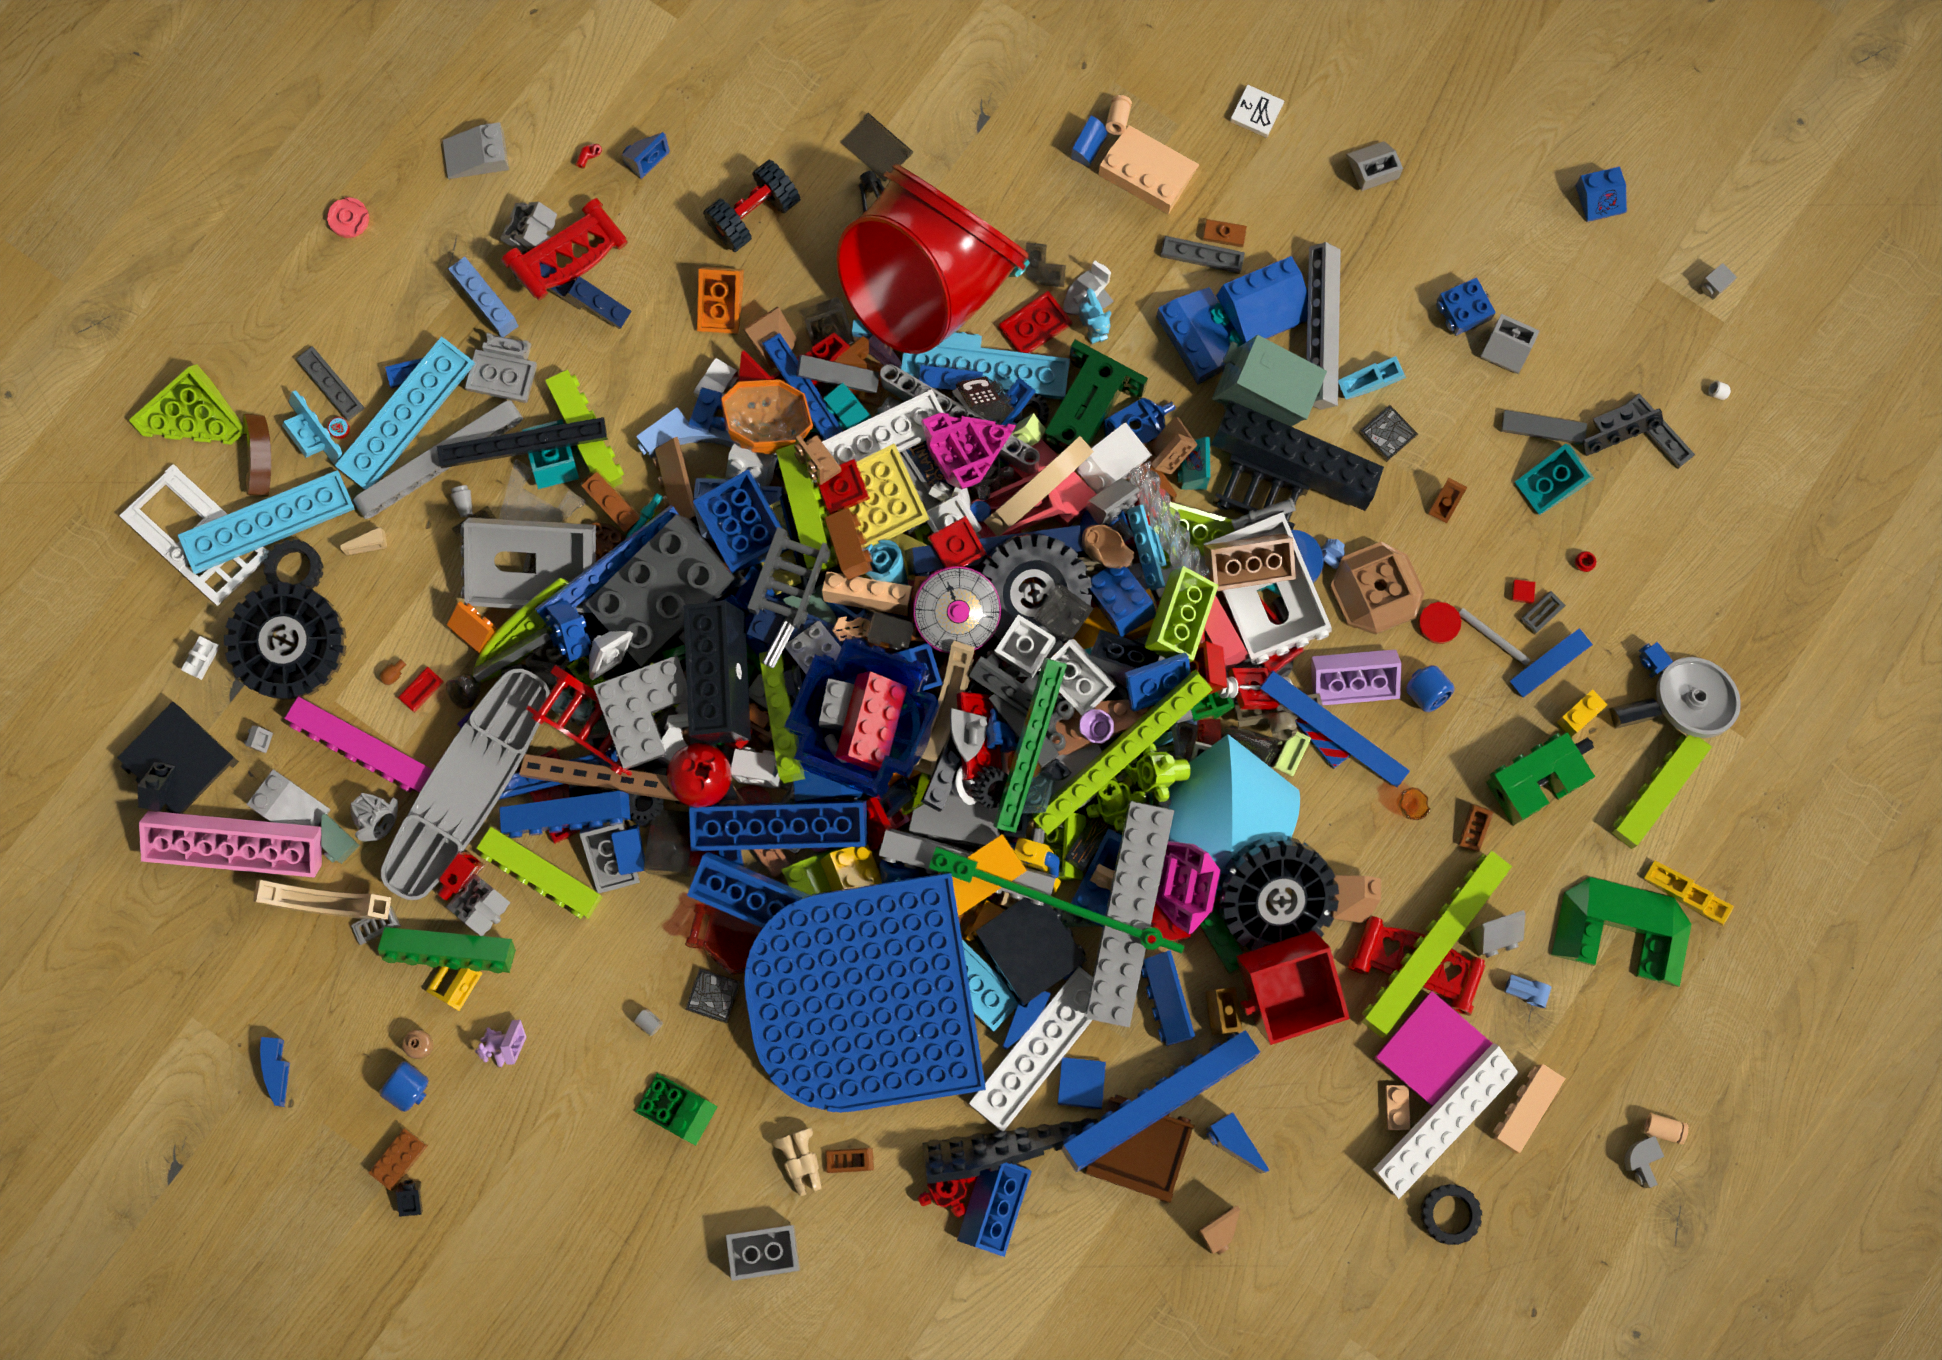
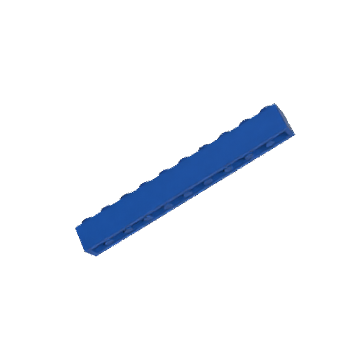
M1246 1030L1240 1034L1238 1031L1234 1032L1227 1038L1228 1041L1222 1045L1220 1042L1209 1049L1210 1053L1205 1056L1199 1054L1191 1060V1065L1187 1067L1184 1065L1180 1066L1173 1072L1174 1075L1167 1078L1165 1076L1155 1083L1156 1087L1149 1090L1146 1088L1137 1094L1138 1098L1134 1101L1126 1100L1115 1113L1112 1111L1107 1112L1101 1117L1102 1121L1096 1125L1093 1122L1082 1129L1083 1133L1077 1137L1073 1134L1066 1138L1061 1151L1075 1172H1078L1256 1059L1260 1054V1050Z

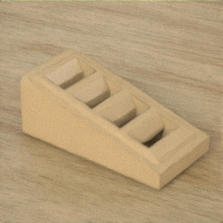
M379 527L340 545L346 556L386 549V535L382 527Z

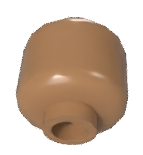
M422 1030L410 1031L405 1035L402 1043L403 1051L413 1059L426 1058L432 1052L434 1045L432 1037Z

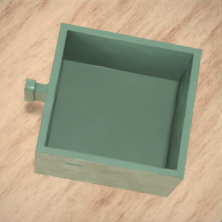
M1256 335L1240 347H1237V343L1232 341L1222 361L1226 363V367L1212 400L1227 407L1231 400L1292 427L1303 420H1307L1327 371L1259 335Z

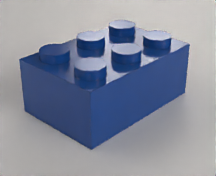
M1122 567L1121 569L1106 568L1090 578L1092 588H1088V592L1092 595V600L1119 636L1123 637L1155 618L1156 609L1153 600L1127 567Z

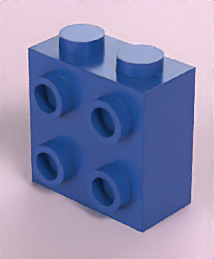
M1477 277L1440 293L1436 302L1438 311L1443 313L1446 318L1448 329L1453 331L1455 336L1492 320L1496 313Z
M567 600L546 607L548 612L546 621L553 634H550L551 641L554 646H558L560 654L565 655L569 661L589 655L588 646L591 645L589 636L584 631L586 622L583 615L578 614L576 607L571 606Z

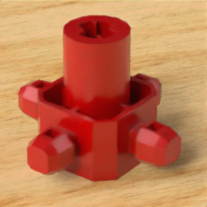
M976 1177L948 1181V1183L951 1182L953 1184L951 1187L952 1192L948 1194L946 1191L942 1192L941 1190L943 1182L927 1184L930 1192L926 1193L925 1191L917 1199L921 1206L932 1204V1200H935L937 1206L943 1208L951 1205V1211L958 1218L965 1214L964 1205L959 1202V1200L965 1197L967 1191L964 1183L968 1182L969 1184Z

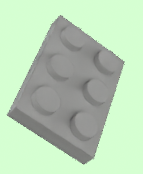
M475 349L473 357L475 365L469 371L465 386L466 391L527 403L537 363Z

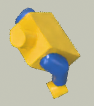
M1018 838L1016 842H1008L1025 867L1056 875L1053 886L1054 893H1056L1060 885V880L1057 878L1059 876L1060 861L1050 847L1024 838Z

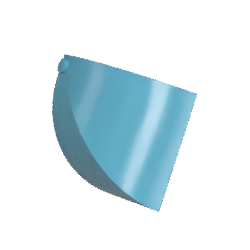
M1229 734L1189 763L1190 776L1188 780L1175 781L1168 787L1170 792L1169 799H1171L1169 809L1174 810L1168 841L1194 844L1208 852L1220 869L1218 883L1221 874H1228L1229 871L1225 866L1231 858L1236 861L1241 858L1237 852L1245 846L1249 850L1254 849L1253 842L1262 838L1266 843L1270 842V837L1281 836L1287 841L1288 837L1293 835L1299 816V789ZM1150 793L1148 794V798L1150 805H1152L1153 796ZM1217 884V889H1216V894H1215V897H1216V898H1217V891H1218V890H1222V888H1221V886H1220L1219 884Z

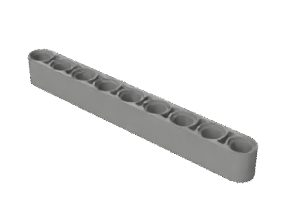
M892 364L885 365L880 371L883 388L904 401H908L932 389L940 406L947 408L943 412L949 414L950 417L964 416L986 420ZM887 376H894L893 379H886ZM905 386L912 387L909 390L903 389ZM1010 435L997 456L1025 473H1035L1039 469V452L1013 435ZM1015 448L1017 451L1009 452L1008 449ZM1034 459L1035 461L1032 463H1028L1025 460Z
M511 400L503 402L358 494L353 499L354 504L364 519L372 518L451 468L441 469L437 446L502 435L517 426L523 420L522 415Z

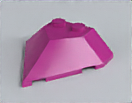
M938 413L922 419L929 452L948 484L961 490L981 482L1016 425L1012 424L1004 426L995 424L994 421L964 416L961 418L950 417L946 413Z

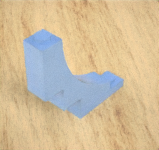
M677 407L636 436L639 442L637 447L643 455L647 453L650 458L656 456V448L674 437H678L680 445L705 442L732 448L735 442L731 440L727 430L720 431L711 428L710 432L707 433L689 428V422ZM776 457L775 468L779 463L778 457Z

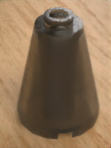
M1235 725L1225 727L1220 738H1223L1229 734L1269 767L1273 766L1280 753V749L1277 748L1278 744L1282 745V741L1277 738Z

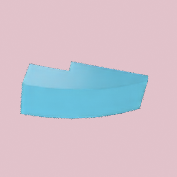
M1395 356L1382 363H1374L1338 380V383L1347 400L1406 378L1398 358Z

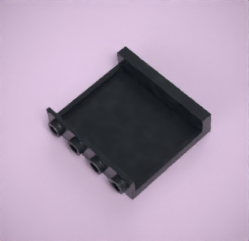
M173 701L117 757L122 762L120 767L128 774L132 772L137 776L135 781L138 784L154 762L176 766L171 790L166 801L168 806L165 809L169 813L183 814L229 766L234 768L239 763L231 753Z
M1026 897L971 933L1020 1006L1030 1002L1087 961L1084 949L1075 943L1072 931L1061 922L1062 917L1055 908H1052L1051 905L1046 903L1043 906L1031 903V899Z

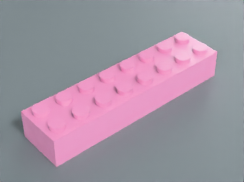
M147 811L139 822L142 862L315 877L322 866L321 827L155 811Z

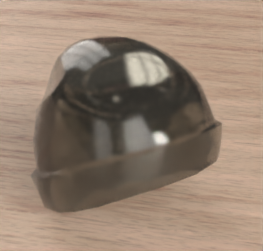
M472 674L453 677L446 683V690L450 699L461 709L471 708L479 698L481 681L477 682Z

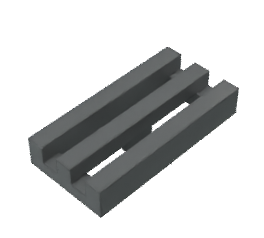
M1550 591L1520 621L1524 622L1526 627L1530 628L1535 635L1566 605ZM1551 597L1553 601L1530 621L1528 618ZM1557 603L1559 607L1536 627L1534 624Z

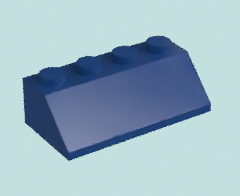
M1171 950L1144 959L1141 974L1148 981L1149 986L1146 987V992L1149 1000L1153 999L1155 1007L1152 1008L1154 1020H1159L1161 1029H1158L1160 1041L1165 1042V1045L1168 1046L1191 1040L1195 1037V1033Z
M1008 1163L1001 1164L999 1169L995 1171H990L989 1168L979 1171L980 1175L977 1177L957 1239L958 1242L1005 1257L1032 1172L1026 1168Z

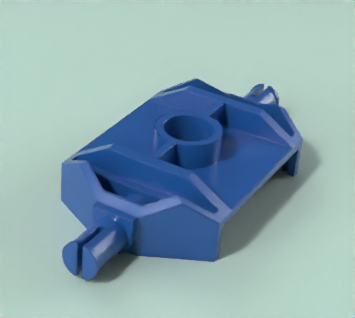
M1142 398L1104 420V438L1122 424L1127 423L1129 426L1131 421L1136 420L1141 424V427L1137 430L1131 428V430L1142 443L1146 444L1162 432L1165 428L1164 416L1175 410L1176 407L1172 401L1161 407V405L1158 406L1149 399Z

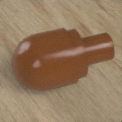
M400 659L395 665L392 663L387 665L380 673L381 682L385 685L394 684L401 677L402 673L400 671L407 664Z

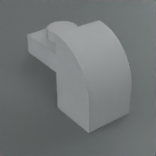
M1655 1136L1647 1137L1632 1144L1625 1155L1626 1171L1635 1169L1637 1172L1635 1173L1636 1180L1640 1186L1643 1185V1188H1651L1658 1185L1648 1164L1664 1157Z

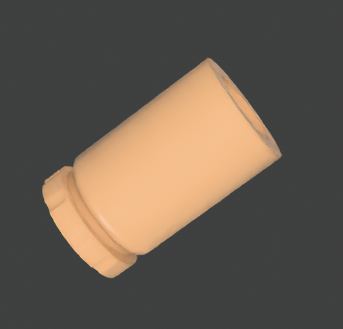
M1116 95L1112 98L1106 130L1113 135H1121L1126 130L1132 102L1124 95Z
M1650 1113L1645 1122L1644 1133L1683 1145L1688 1135V1124Z

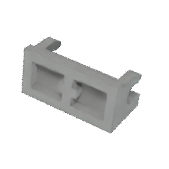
M492 333L486 334L488 339L487 343H483L482 348L484 351L528 360L531 348L529 341H518L494 336Z

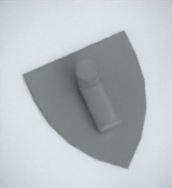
M1090 270L1077 278L1069 288L1064 300L1063 310L1065 313L1080 315L1079 305L1087 295V289L1091 288L1093 291H1096L1101 287V284ZM1105 289L1096 297L1102 309L1114 302Z
M951 708L950 728L953 741L958 752L966 762L976 756L983 745L986 736L987 717Z

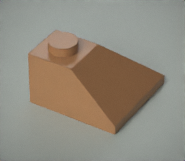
M778 306L744 328L761 361L770 369L774 368L775 364L762 343L778 333H781L791 350L797 342V338Z
M1335 875L1334 880L1338 883L1339 894L1335 895V897L1338 899L1339 904L1337 911H1331L1330 914L1334 917V920L1366 923L1381 901V878Z
M1239 1206L1231 1207L1197 1230V1233L1211 1254L1217 1252L1220 1255L1229 1249L1228 1244L1232 1242L1240 1213Z

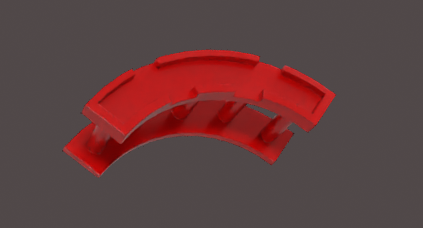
M555 665L551 673L558 677L556 679L557 683L538 711L529 705L526 709L533 714L531 718L540 724H543L545 721L610 763V769L615 773L621 775L623 772L631 776V771L623 769L620 758L616 762L606 755V752L614 742L610 732L599 749L585 741L603 714L595 690ZM570 685L576 689L574 691L575 695L558 721L555 722L548 718L546 714L564 687L567 688ZM588 696L597 702L595 704L596 708L579 734L575 735L564 728L582 699H586Z

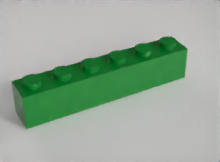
M384 927L378 952L383 961L391 964L399 962L412 966L421 964L434 968L442 966L455 970L469 968L472 971L485 970L493 973H510L516 949L512 939Z

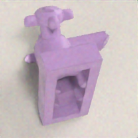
M512 1020L506 1034H502L501 1031L495 1032L490 1027H487V1032L480 1039L482 1043L478 1045L479 1048L475 1050V1053L484 1062L489 1061L488 1057H491V1052H493L498 1067H502L504 1062H506V1065L515 1064L526 1040L521 1020Z

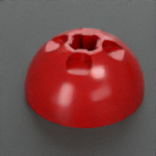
M693 743L681 748L671 758L667 768V782L671 792L679 801L691 807H708L717 803L726 795L732 780L731 766L726 756L718 748L705 743Z

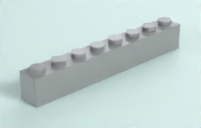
M1327 242L1309 247L1307 361L1327 371L1313 404V407L1320 410L1338 406L1341 250Z
M887 828L879 855L883 856L884 861L896 863L897 860L904 862L905 867L917 869L918 866L925 868L926 873L936 875L939 871L929 868L936 846L965 857L974 852ZM1025 867L1027 871L1012 881L1051 896L1056 875ZM1000 888L995 892L1001 893V891L1010 893V897L1016 899L1029 898L1005 888ZM1029 898L1031 899V903L1043 906L1044 904L1043 902Z

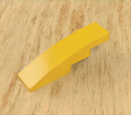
M1656 860L1644 877V880L1662 892L1674 897L1680 903L1721 926H1724L1734 909L1733 905L1715 897L1713 892L1695 884L1693 879Z

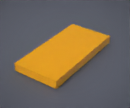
M1003 834L967 856L978 861L977 869L1009 881H1013L1027 871ZM952 877L958 916L1002 887L972 877L970 883Z

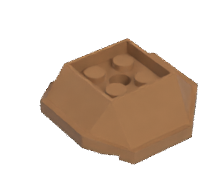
M1378 542L1343 556L1330 585V590L1346 625L1376 635L1415 619L1425 593L1408 555L1383 542ZM1374 584H1382L1384 586V590H1377Z

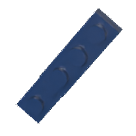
M540 263V271L543 278H548L550 274L556 273L553 267ZM580 276L565 284L548 288L580 310L585 306L618 329L622 328L632 312Z

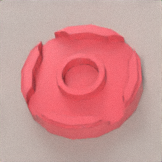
M347 197L335 201L330 206L327 220L335 234L344 238H353L362 234L367 228L369 213L361 201Z

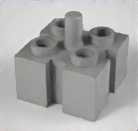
M525 202L515 203L509 217L511 218L510 224L506 225L500 240L512 248H518L520 252L532 250L551 238L546 233L554 227L557 213L540 202H529V204Z
M474 874L464 885L465 890L462 894H457L446 908L476 933L483 936L492 927L493 923L498 924L500 922V915L505 912L511 902Z

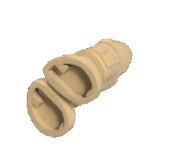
M811 1127L793 1133L800 1152V1158H797L794 1152L791 1135H786L772 1141L774 1147L781 1149L787 1158L784 1166L799 1196L807 1195L802 1178L808 1176L814 1191L821 1190V1181L818 1173L819 1163L816 1154L809 1152L808 1141L813 1135Z

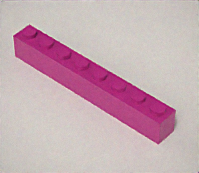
M297 697L284 718L290 723V728L299 733L301 730L308 732L307 737L316 742H319V740L326 742L325 747L336 753L338 750H341L345 753V758L354 763L356 760L363 762L362 767L372 773L375 770L381 772V777L391 783L396 780L401 783L399 787L409 793L414 790L420 794L434 771L300 697Z

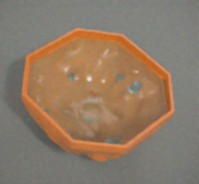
M782 380L741 381L721 398L726 430L731 440L740 444L741 448L748 449L754 453L776 455L777 449L795 444V436L800 435L804 439L813 426L805 394Z

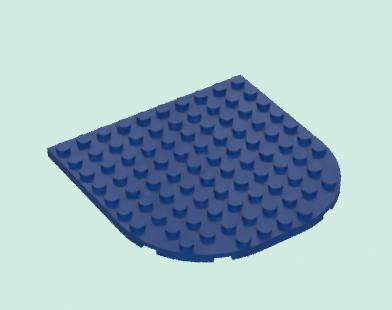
M951 873L806 896L778 911L761 929L751 947L745 970L746 1001L753 1042L759 1061L771 1077L770 1079L789 1097L808 1107H815L827 1110L828 1112H853L986 1090Z

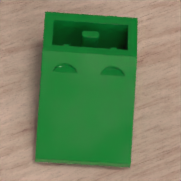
M657 1073L635 1112L696 1146L718 1106Z

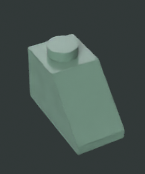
M324 813L321 817V847L326 851L324 855L332 863L337 861L342 864L360 845L330 816Z

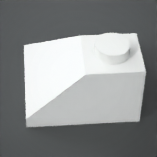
M608 632L603 636H597L592 641V648L589 654L590 679L594 680L623 661L633 636L632 632Z

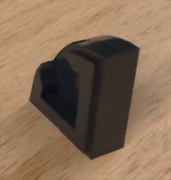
M1055 758L1042 771L1041 775L1049 780L1061 781L1068 778L1072 772Z

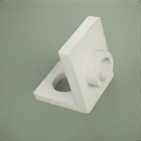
M1094 261L1091 272L1101 284L1094 291L1097 297L1110 282L1111 272L1103 264Z

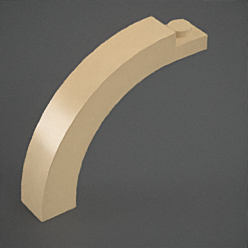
M1079 436L984 522L996 536H1000L1066 479L1094 451Z
M953 641L941 693L929 727L916 752L914 770L932 775L951 730L950 709L957 710L956 694L960 692L966 693L970 680L969 675L974 663L973 653L975 647Z
M257 880L253 902L315 914L387 920L391 898L375 894L321 891Z

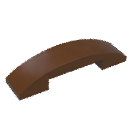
M243 414L244 435H247L248 450L247 495L269 496L271 444L268 424L263 415Z

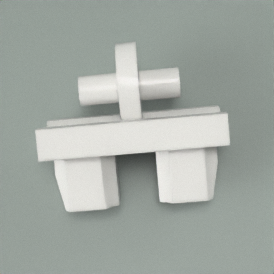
M199 636L193 649L189 651V656L181 670L202 680L220 646Z

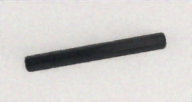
M788 494L781 495L779 499L790 540L800 543ZM793 550L797 565L807 568L804 554ZM800 575L803 590H805L809 578Z

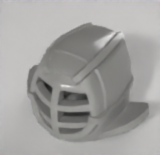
M361 793L360 796L351 802V817L359 830L355 833L356 838L361 841H375L384 838L391 831L396 821L398 812L397 799L392 798L390 804H388L382 798ZM383 817V818H384V819H383V822H382V824L380 825V827H378L377 825L379 824L381 818Z

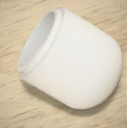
M1717 380L1711 383L1708 390L1710 396L1719 400L1728 398L1731 391L1727 384Z

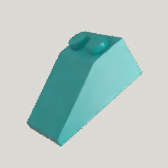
M560 419L553 422L522 429V431L556 426L564 423L563 419ZM570 446L528 453L538 490L579 479Z
M1564 444L1516 480L1515 483L1537 513L1541 515L1579 491L1595 478L1573 448L1568 444Z

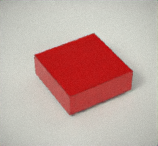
M1515 579L1513 581L1512 601L1533 604L1536 582Z

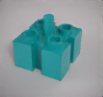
M844 383L840 384L824 398L828 403L826 409L834 415L844 431L873 418Z

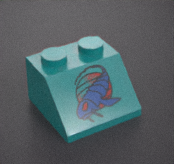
M1210 437L1196 439L1197 446L1181 463V470L1177 472V482L1181 483V490L1207 489L1211 478Z

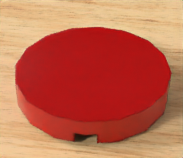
M1435 602L1424 608L1419 616L1418 626L1421 634L1429 639L1428 641L1444 644L1452 641L1461 630L1462 620L1454 606L1445 602Z

